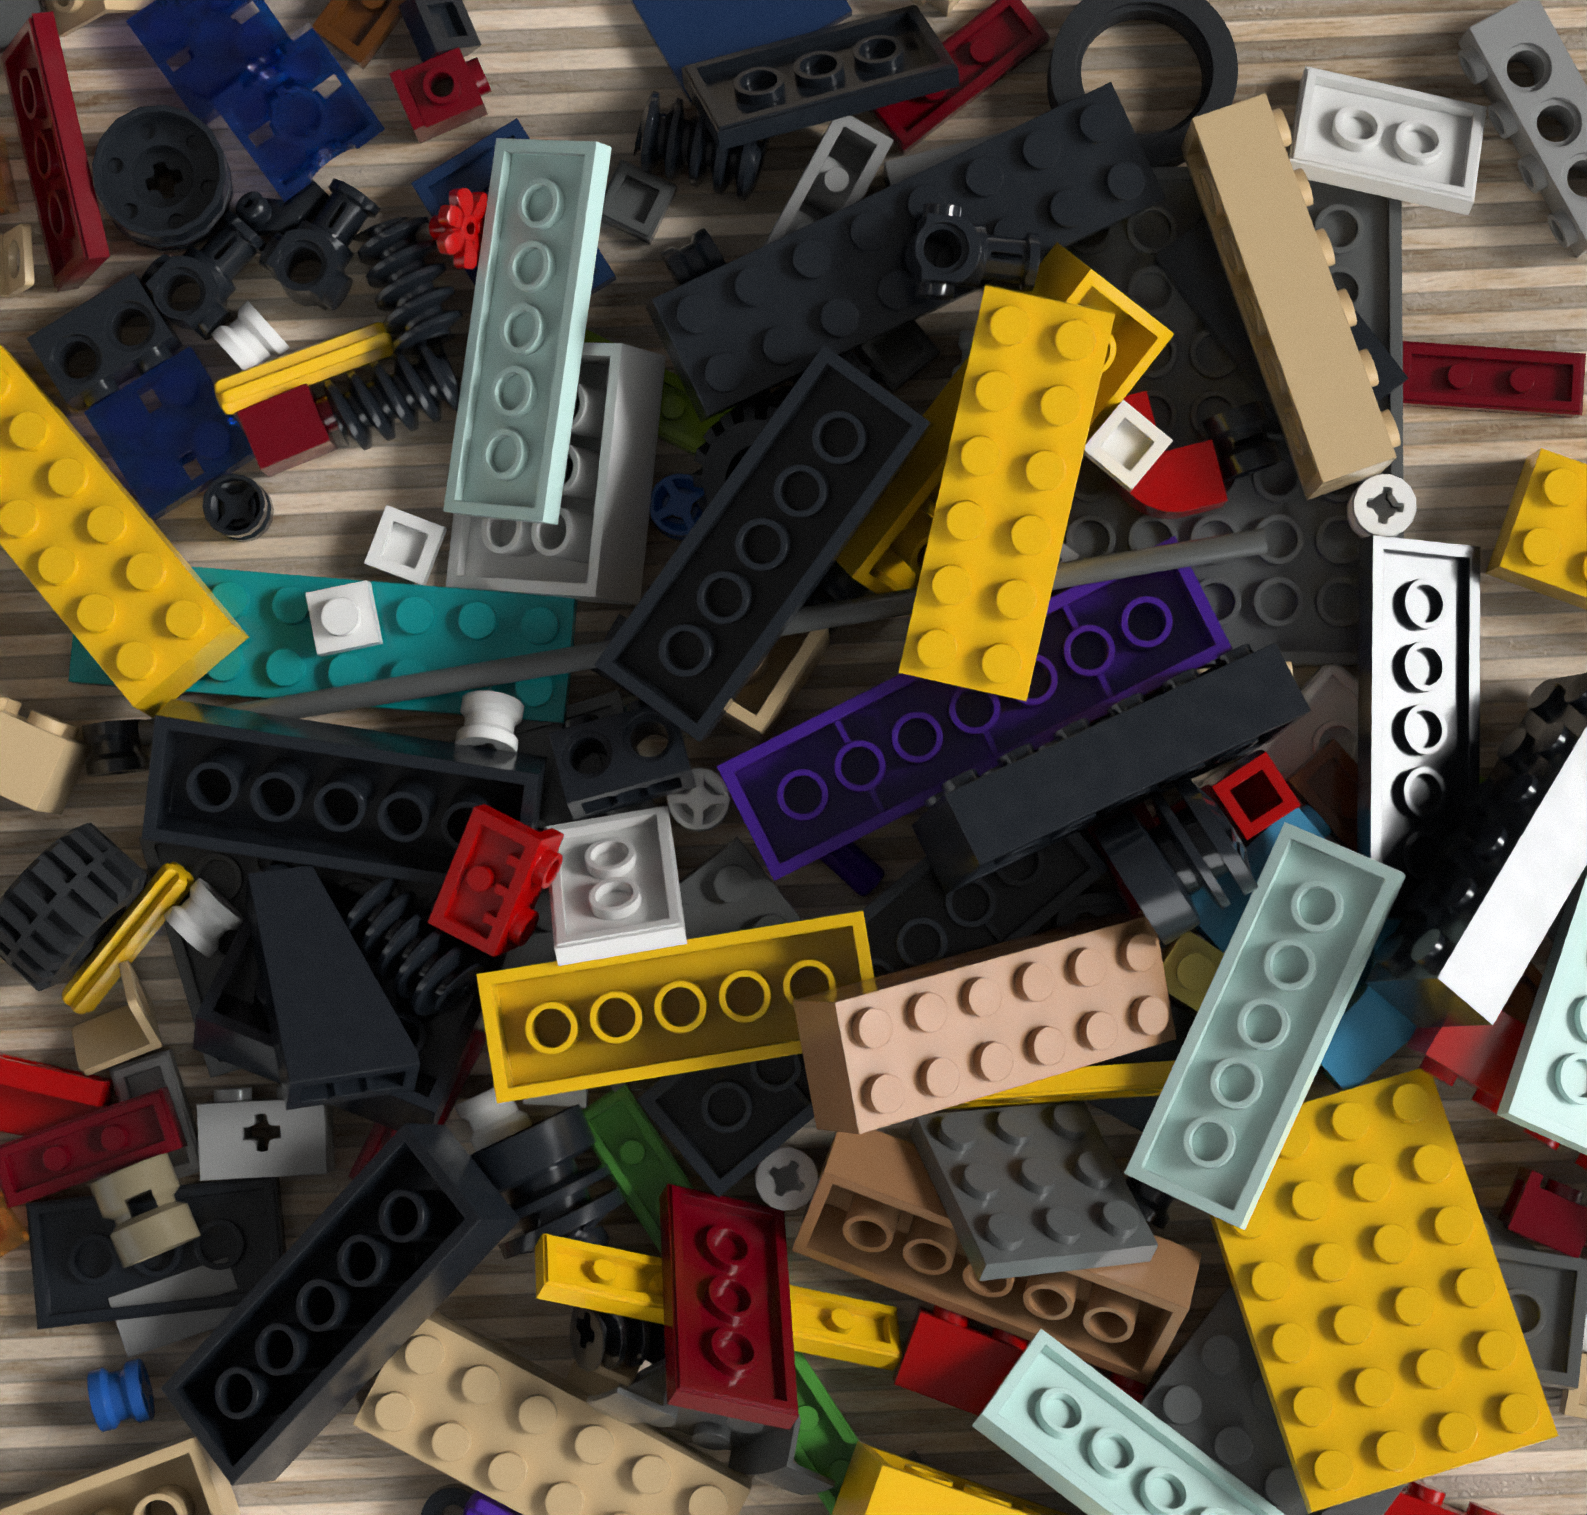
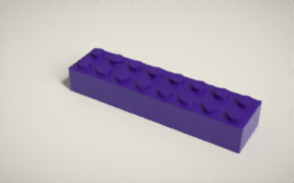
M1173 536L1155 546L1177 543L1178 540L1176 536ZM1191 566L1074 586L1050 598L1027 701L901 673L718 765L717 768L775 881L924 806V801L941 792L940 786L953 777L974 768L979 776H981L988 770L998 766L997 759L1008 752L1028 743H1032L1036 750L1054 740L1052 735L1061 728L1082 718H1087L1091 722L1107 714V709L1114 704L1137 693L1145 695L1161 687L1164 682L1192 668L1197 669L1233 650Z

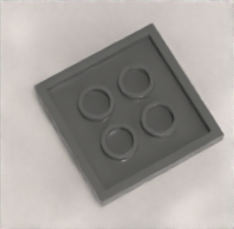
M1084 1101L928 1114L915 1117L909 1134L978 1281L1151 1261L1158 1243Z

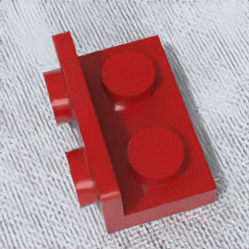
M486 804L475 806L428 923L493 957L516 949L518 946L525 945L538 923L539 913L534 908L541 891L551 885L560 870L563 856L558 853L564 834L553 828L539 832Z

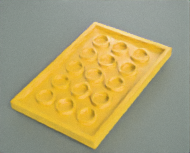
M1415 1069L1304 1102L1246 1229H1240L1209 1214L1307 1513H1313L1558 1437V1432L1434 1078L1421 1069Z

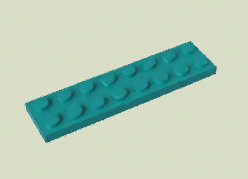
M192 567L249 638L184 693L268 699L574 646L578 600L575 598L369 581L372 584L383 644L319 656L316 651L305 593L363 580ZM73 634L68 682L117 687ZM571 672L365 708L463 716L460 711L462 698L465 694L473 691H495L513 696L524 705L522 720L563 724L567 721L566 712L569 703Z

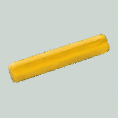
M377 321L218 379L214 383L215 396L223 412L226 415H233L237 411L307 383L309 386L369 365L372 362L388 358L393 354V340L390 333H386L383 322Z
M171 862L160 867L64 987L61 998L74 1012L82 1015L93 1011L121 977L119 963L128 960L131 964L166 921L163 915L172 906H178L188 894L190 887L194 884V878L182 865L177 862Z

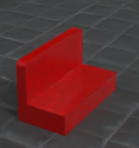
M0 1053V1131L26 1136L110 1106L114 1089L112 1078L95 1074L84 1076L78 1070Z

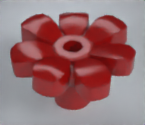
M468 188L452 189L449 192V205H442L438 215H434L429 222V233L434 240H437L440 253L453 255L454 266L458 269H474L477 262H479L488 200L487 193H471Z

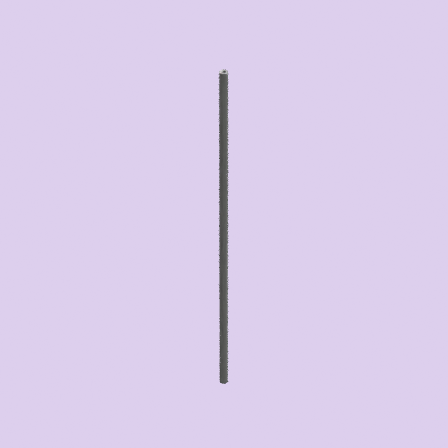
M1264 528L1061 562L1057 566L1052 590L1268 553ZM917 587L804 606L781 636L912 614ZM611 640L222 707L301 719L597 668L594 664ZM155 718L138 722L139 737L143 745L152 744Z

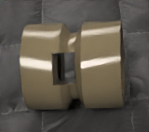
M168 1153L126 1167L90 1185L102 1218L115 1221L116 1227L111 1233L110 1238L123 1268L160 1255L201 1236L188 1203L179 1202L175 1199L174 1194L180 1187V1183ZM152 1193L158 1207L133 1217L128 1202Z

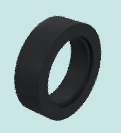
M1082 0L1062 24L1050 57L1047 72V92L1051 110L1085 94L1081 77L1083 56L1089 45L1103 31L1113 25L1129 20H1150L1162 23L1182 35L1193 48L1201 69V93L1195 108L1177 125L1161 132L1135 134L1151 167H1177L1185 163L1181 146L1192 118L1232 105L1238 81L1237 53L1231 33L1224 20L1206 0Z

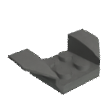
M665 1358L639 1371L629 1386L620 1383L618 1387L608 1392L591 1395L587 1398L586 1402L593 1409L625 1423L645 1422L657 1427H672L692 1436V1441L700 1447L711 1450H731L728 1464L730 1469L776 1488L800 1495H809L835 1487L836 1481L793 1463L801 1423L800 1415L790 1430L668 1405Z

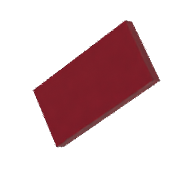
M53 11L32 13L4 50L1 59L54 288H57V292L79 289L110 257L54 13Z
M667 1183L659 1196L667 1404L790 1430L799 1415L784 1211L725 1196L718 1198L716 1194Z

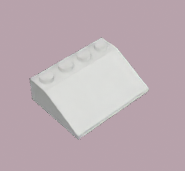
M584 343L558 525L453 514L446 587L575 598L583 602L637 605L641 599L666 361L665 355L623 343Z

